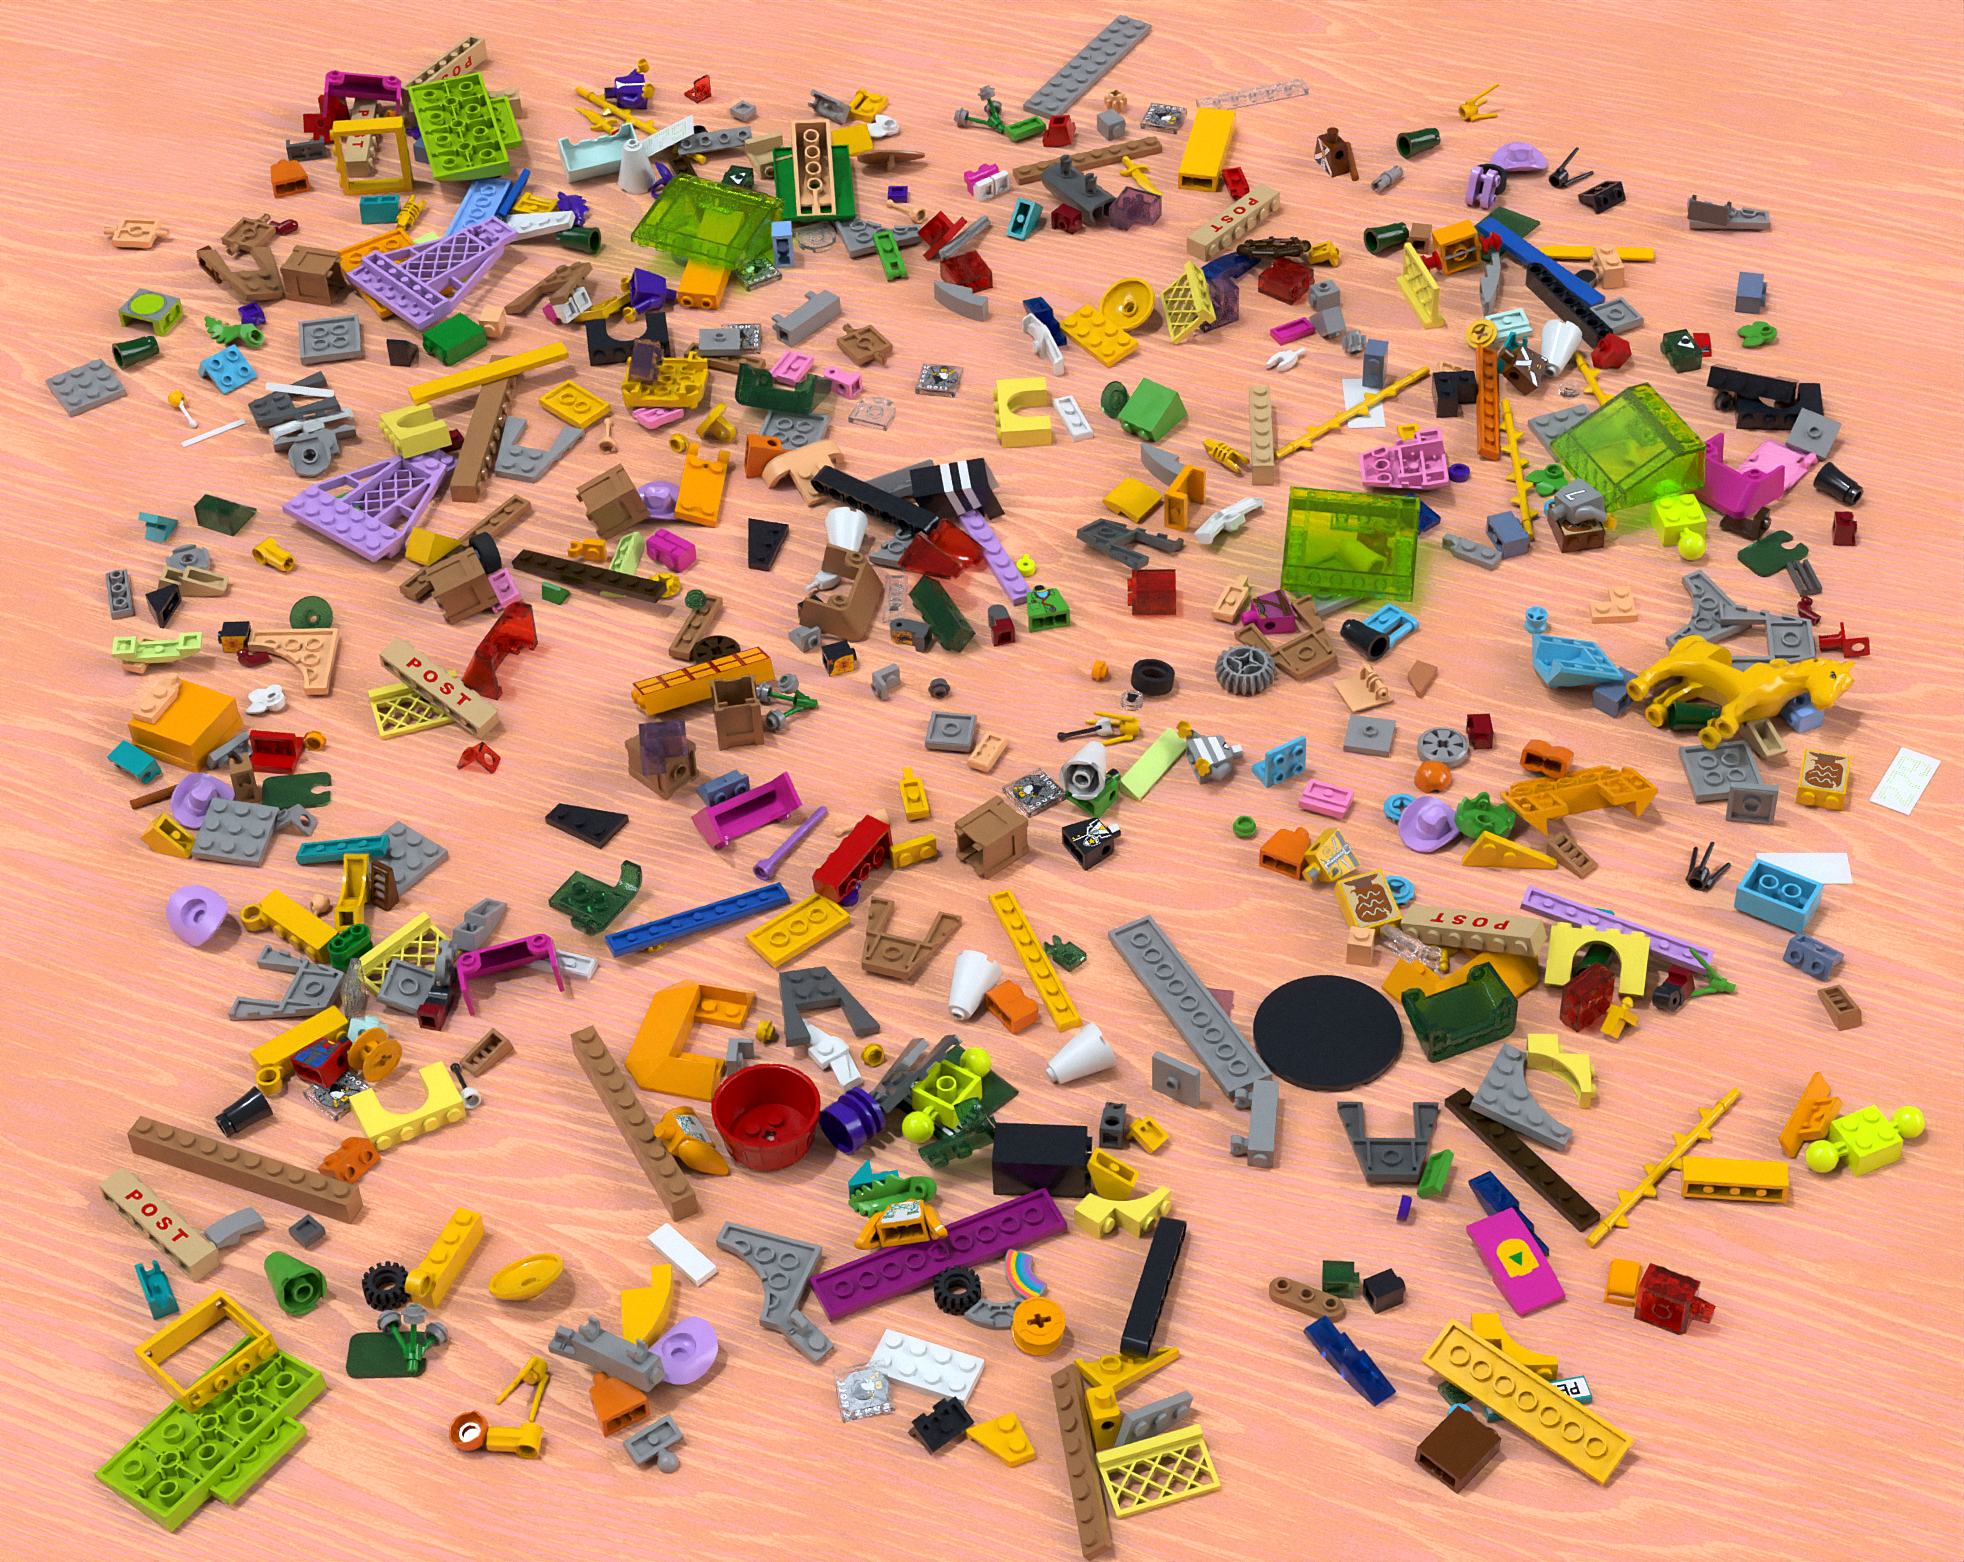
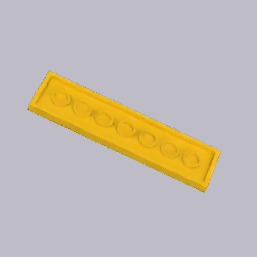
M1453 1318L1450 1319L1421 1359L1423 1365L1602 1486L1634 1443L1632 1437Z

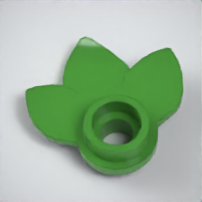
M1758 321L1754 322L1752 326L1746 325L1741 327L1737 334L1746 337L1742 347L1758 346L1761 343L1769 344L1774 342L1777 336V329L1769 326L1766 322Z
M1550 464L1546 466L1545 470H1535L1526 477L1527 482L1536 484V492L1541 496L1550 495L1555 490L1559 491L1562 486L1568 485V481L1564 478L1562 467L1557 464Z

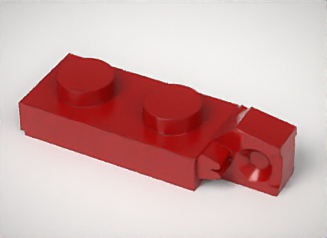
M1241 167L1222 169V177L1232 199L1237 198L1238 201L1250 192Z

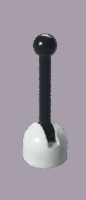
M1102 718L1092 728L1069 733L1059 732L1057 738L1063 741L1067 737L1096 732L1100 736L1112 735L1109 718Z
M458 1063L451 1064L450 1069L456 1074L463 1088L460 1096L463 1099L464 1107L466 1109L477 1107L481 1102L479 1092L475 1088L467 1087L459 1071L460 1065Z

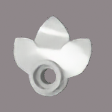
M877 114L876 123L867 124L870 137L874 138L884 135L892 136L899 131V125L896 120L884 115Z
M274 684L270 685L267 689H256L250 692L248 699L252 704L245 712L247 714H259L267 709L270 711L281 709L285 705V695L282 692L281 686Z

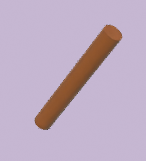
M1345 142L1348 146V166L1352 181H1357L1359 175L1351 143Z
M177 785L130 800V805L132 809L170 797Z

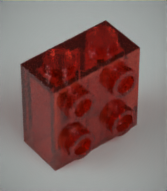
M976 250L940 261V275L945 283L972 288V294L993 288L992 271Z
M1280 257L1279 260L1274 261L1258 276V292L1292 306L1310 290L1311 285H1314V269Z
M1176 569L1132 570V578H1127L1128 592H1132L1128 593V606H1132V615H1176Z
M1596 962L1566 983L1562 990L1559 1016L1563 1024L1578 1033L1584 1027L1592 1025L1594 1020L1602 1014H1607L1608 1012L1606 1011L1612 1003L1615 989V974L1599 962Z

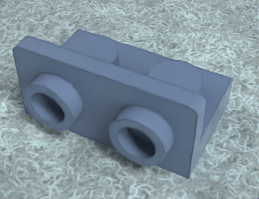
M736 769L696 787L697 794L711 808L749 791V777L747 774L741 775Z
M1800 933L1789 940L1783 961L1822 981H1826L1831 969L1842 962L1845 954Z

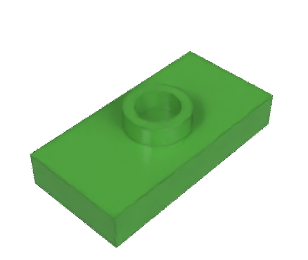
M1038 116L1004 127V133L1013 142L1046 130V124Z
M1449 1149L1429 1157L1416 1193L1421 1199L1441 1193L1454 1154Z

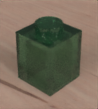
M1323 1260L1322 1291L1338 1298L1353 1299L1354 1288H1359L1360 1276L1359 1272H1354V1261Z

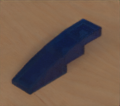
M1233 252L1209 262L1201 267L1204 272L1206 283L1212 285L1218 280L1225 282L1230 277L1238 279L1261 262V258L1252 260L1248 256H1239L1237 252Z
M1042 297L1023 300V306L1027 315L1032 313L1047 326L1058 347L1067 345V338L1060 331V323L1055 319L1050 305Z
M1491 1171L1468 1181L1470 1188L1488 1216L1513 1208L1535 1239L1545 1258L1549 1256V1248L1534 1233V1224L1519 1209L1520 1202Z
M1326 1315L1304 1329L1303 1333L1340 1376L1374 1407L1397 1392L1364 1349L1359 1351L1345 1332L1340 1334Z

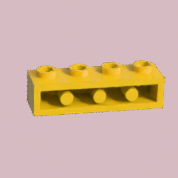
M1683 1156L1680 1171L1681 1197L1786 1203L1789 1190L1788 1162Z

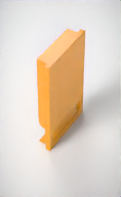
M1614 1258L1610 1262L1604 1296L1605 1303L1636 1307L1642 1271L1640 1262ZM1607 1295H1614V1296H1619V1297L1630 1298V1299H1634V1301L1625 1300V1299H1619V1298H1614V1297H1608Z

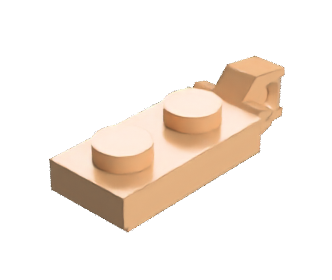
M1240 574L1235 584H1227L1212 610L1213 618L1233 623L1249 595L1250 588H1248L1247 575Z
M170 672L165 677L164 682L160 681L132 712L133 718L154 724L178 697V687L181 685L179 674Z

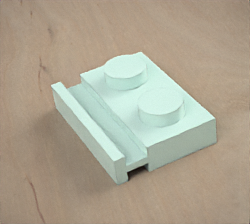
M1522 308L1484 317V319L1492 321L1498 330L1497 339L1493 341L1494 344L1506 341L1510 332H1516L1517 338L1532 335L1533 329L1530 328V323Z

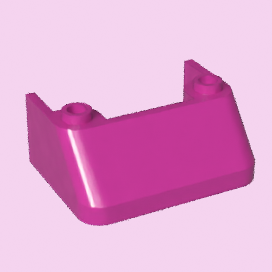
M332 70L325 76L323 117H327L328 96L396 102L395 117H399L401 80L395 76Z
M1721 432L1696 447L1680 478V488L1682 491L1694 494L1700 501L1734 519H1743L1761 509L1762 506H1766L1784 495L1785 466L1781 465L1767 474L1756 468L1750 469L1743 474L1722 463L1724 434Z
M786 771L768 783L711 808L709 806L703 808L693 815L691 819L710 846H717L719 850L730 845V839L775 819L782 822L792 817L790 812L802 806V803Z
M536 934L461 955L456 964L461 991L470 1016L475 1015L469 985L470 979L527 965L533 961L550 958L559 991H565L553 939L546 934Z

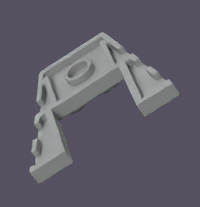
M507 416L495 466V476L534 484L550 469V465L553 462H558L566 450H571L575 446L576 440L584 438V429L564 426L550 451L516 445L528 426L527 419Z
M1719 601L1720 625H1765L1768 656H1732V668L1744 672L1758 662L1769 664L1771 660L1778 658L1786 660L1789 664L1807 659H1815L1810 619L1786 614L1777 616L1770 614V611L1761 610L1758 612L1748 610L1747 606L1737 605L1733 607Z
M265 945L257 960L260 969L297 974L282 1002L237 996L228 1016L230 1021L317 1015L333 1005L345 982V974L342 971L320 963L318 966L309 962V959L303 957L300 959L292 957L289 952L284 950L278 952L273 950L270 945Z

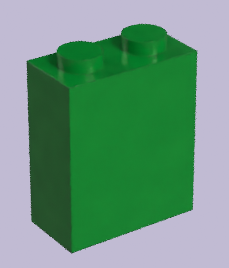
M461 312L422 333L425 351L431 353L440 362L445 363L449 367L487 346L485 329Z

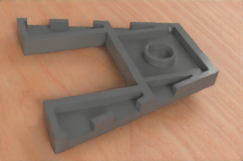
M322 371L290 384L319 389L328 386ZM275 391L248 403V407L258 428L284 423L283 419L294 417L295 420L304 419V415L313 413L316 416L325 415V411L336 409V413L341 412L340 404L336 397L333 396L295 408L290 398L301 394Z
M1102 518L1078 529L1076 538L1136 571L1148 565L1149 557L1122 547L1123 545L1136 539L1172 553L1182 548L1184 542L1182 538H1178L1176 541L1167 539L1168 535L1163 533H1157V536L1146 533V529L1142 528L1130 530L1126 528V524Z
M825 966L779 973L778 982L780 999L782 1001V1016L784 1017L786 1047L810 1044L811 1036L799 1011L840 1005L856 1037L879 1033V1023Z
M956 1034L945 1035L914 1071L906 1070L924 1052L929 1044L924 1038L912 1039L875 1089L869 1093L877 1102L883 1114H888L911 1092L910 1088L915 1082L922 1081L928 1076L927 1072L936 1062L941 1063L948 1056L946 1051L952 1045L959 1046L962 1043V1040Z
M1337 1101L1338 1114L1366 1181L1418 1182L1437 1117L1438 1102H1413L1415 1138H1365L1363 1102Z

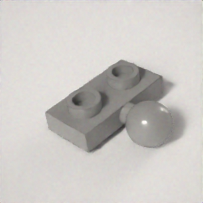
M668 1414L625 1440L623 1447L637 1467L657 1455L659 1470L663 1473H672L678 1468L679 1459L676 1454L667 1452L666 1449L681 1441L684 1435Z

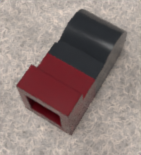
M1672 965L1668 970V978L1661 986L1656 987L1652 996V1003L1655 1007L1668 1011H1675L1695 990L1692 970Z
M438 986L431 987L428 998H426L423 1005L420 1004L417 1010L420 1028L441 1031L453 1004V989ZM428 1018H434L435 1023L428 1022Z

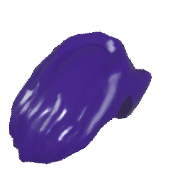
M656 162V168L662 178L653 185L651 196L657 200L663 198L672 200L674 193L678 190L674 176L665 165ZM659 185L668 186L662 193L654 194L655 189Z

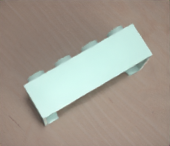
M632 123L621 124L619 132L615 135H603L595 140L586 139L577 144L570 143L568 137L558 139V153L568 183L620 171L624 143L630 139L637 140Z

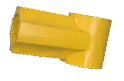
M268 537L252 549L253 557L258 563L262 565L269 563L281 571L289 572L293 569V565L296 562L295 556L281 549L277 541L271 537Z
M525 1422L520 1425V1428L491 1426L487 1432V1450L515 1452L522 1458L533 1459L539 1454L543 1428L532 1422Z

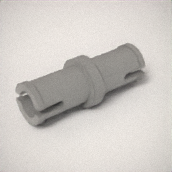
M1395 165L1389 171L1381 173L1380 177L1371 183L1372 190L1377 189L1375 192L1378 193L1385 187L1391 186L1396 179L1403 175V169Z

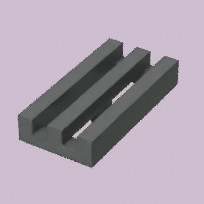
M1808 559L1803 560V563H1800L1799 560L1795 561L1793 565L1791 562L1786 563V570L1800 596L1822 593V586ZM1795 570H1798V572H1799V574H1800V576H1801V580H1800V578H1799V576L1797 575V573H1796Z

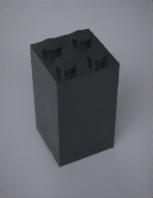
M996 1122L992 1155L993 1195L1023 1196L1045 1187L1051 1197L1085 1198L1086 1188H1091V1175L1087 1173L1089 1172L1087 1163L1092 1153L1088 1152H1092L1093 1137L1088 1136V1126Z

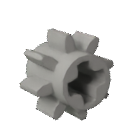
M1360 330L1346 332V337H1342L1341 340L1342 349H1347L1348 354L1363 352V347L1367 345L1366 335H1361Z

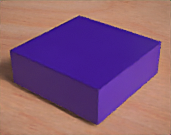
M888 186V200L891 199L894 203H907L908 186Z
M256 302L238 308L241 317L257 316L265 318L264 312Z

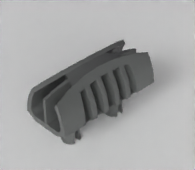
M1062 155L1059 163L1047 168L1041 174L1043 186L1066 205L1082 211V217L1094 226L1096 222L1093 216L1101 220L1104 219V216L1111 217L1117 198L1097 185V176L1094 177V173L1084 175V173L1078 171L1072 165L1073 158L1069 159V155Z

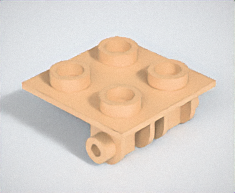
M1367 663L1360 666V675L1333 683L1352 712L1394 700L1388 688L1373 670V667Z

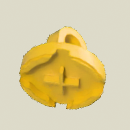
M723 402L717 404L709 413L707 419L699 425L696 434L702 438L710 431L723 442L728 443L732 441L737 434L736 429L722 416L728 406Z

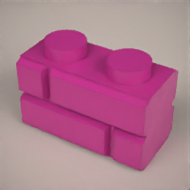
M663 528L646 540L648 557L653 561L657 560L663 563L669 569L673 568L682 572L697 558L693 543Z

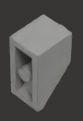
M1340 306L1321 310L1309 317L1310 322L1321 337L1329 336V339L1341 336L1340 332L1346 330Z

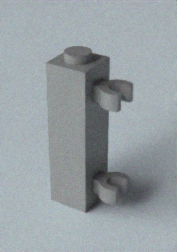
M827 290L818 295L812 291L806 293L804 297L808 298L809 301L785 318L780 314H776L771 318L776 322L772 328L777 333V340L791 348L841 314L840 297Z
M1254 1080L1253 1092H1248L1245 1089H1235V1108L1243 1109L1250 1106L1251 1118L1249 1139L1240 1135H1231L1230 1154L1241 1155L1248 1153L1247 1166L1273 1168L1279 1081Z
M591 1316L588 1317L589 1323L586 1326L580 1325L578 1328L579 1332L571 1339L576 1359L645 1392H649L665 1376L661 1356L648 1351V1344L637 1339V1345L609 1333L601 1329L599 1320Z

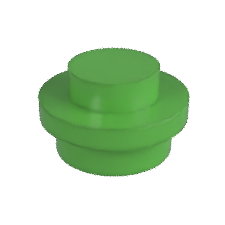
M1240 816L1233 824V831L1240 837H1249L1256 832V824L1251 817Z

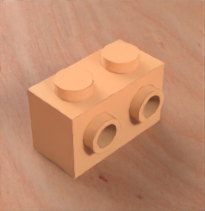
M1614 245L1594 246L1593 255L1590 256V263L1602 288L1623 287L1625 267Z

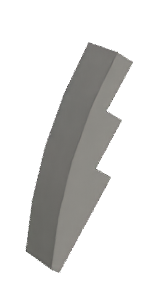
M1499 252L1491 253L1490 265L1485 266V277H1480L1479 296L1484 317L1490 315L1498 295L1500 276Z

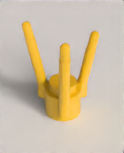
M1499 83L1494 84L1474 98L1465 101V104L1458 107L1460 117L1463 120L1469 118L1470 121L1497 117V113L1476 115L1478 113L1477 106L1487 102V99L1475 101L1497 88Z
M1094 711V715L1120 720H1110L1111 726H1119V733L1124 734V736L1100 742L1104 746L1121 741H1133V736H1138V718ZM1086 719L1085 723L1096 724L1098 720Z
M530 1357L521 1372L495 1400V1403L499 1404L522 1379L532 1385L539 1382L528 1418L529 1422H533L544 1386L549 1379V1376L546 1374L548 1364L540 1357Z

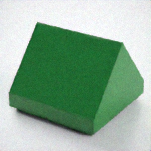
M545 581L542 582L543 600L561 605L570 595L567 589Z

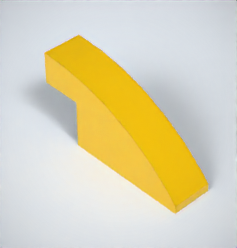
M672 1264L651 1266L652 1287L620 1290L624 1340L637 1345L636 1340L640 1339L648 1344V1349L658 1340L666 1325L672 1307L674 1295Z

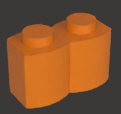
M1533 739L1524 747L1520 765L1530 771H1542L1547 776L1553 778H1564L1571 768L1574 753L1565 747H1552L1545 741Z
M1007 980L985 992L986 1007L996 1018L1000 1019L1005 1028L1011 1033L1015 1034L1038 1021L1039 1009L1037 1003L1025 996L1018 984L1015 985L1012 981Z

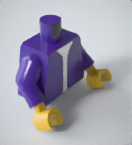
M645 58L637 61L639 68L634 69L628 76L616 77L614 79V87L604 88L605 99L615 98L618 108L647 110L648 98L654 96V87L651 83L645 84L644 74H641L642 72H648L650 69Z
M635 268L631 279L623 277L620 284L622 292L630 290L631 306L634 307L633 309L630 307L624 308L623 316L625 322L628 324L634 322L635 314L637 313L640 315L650 309H662L665 300L674 302L677 291L667 289L666 278Z

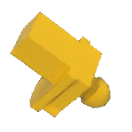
M1625 997L1621 1001L1620 1007L1611 1003L1606 1011L1608 1015L1600 1031L1618 1039L1625 1023L1637 1027L1639 1017L1629 1012L1630 1008L1633 1007V1000L1630 997Z

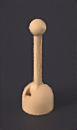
M891 199L886 201L888 207L893 206L908 212L910 218L917 223H922L926 217V210L922 207L915 206L908 209L894 203Z
M606 418L604 420L606 425L605 436L599 440L598 450L602 454H611L615 450V442L609 437L612 420Z
M880 808L873 812L872 817L890 825L885 808ZM856 824L843 828L836 827L834 834L841 836L843 832L854 829Z
M314 894L310 901V908L314 912L313 914L317 916L326 912L331 901L323 894Z

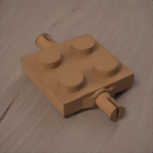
M264 213L260 219L243 217L221 238L222 244L230 246L226 250L228 255L233 256L240 249L251 252L252 247H262L276 233V227L267 224L271 219L270 215Z
M849 323L843 326V330L847 334L837 339V346L858 365L873 359L877 360L880 365L887 362V358L883 355L893 351V344L871 324L859 329H854Z

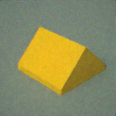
M867 123L830 131L831 145H849L850 157L874 150Z
M413 527L405 557L407 560L430 566L462 543L460 540Z

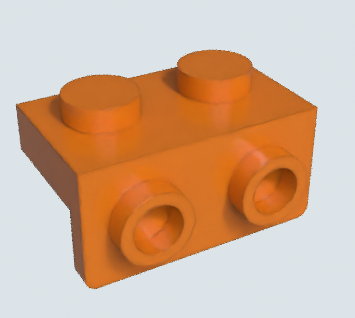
M349 1137L341 1143V1147L336 1152L327 1155L323 1160L324 1162L317 1169L321 1175L353 1184L380 1159V1155L369 1138Z

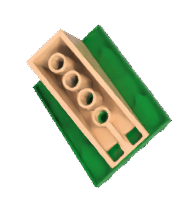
M829 119L791 120V147L772 148L778 222L791 221L793 223L800 221L808 223L819 220L829 222L832 220L850 221L856 219L849 145H831ZM792 155V158L775 162L776 158Z

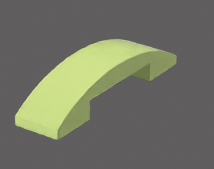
M202 632L180 633L179 639L138 642L136 636L116 637L113 641L112 656L121 660L139 663L176 661L200 652L203 634Z

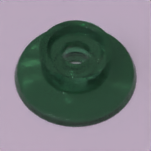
M1110 382L1102 392L1101 408L1103 413L1109 418L1118 417L1130 399L1126 387L1121 382Z

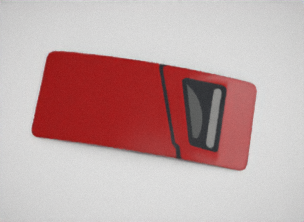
M1693 333L1695 356L1711 357L1709 333Z

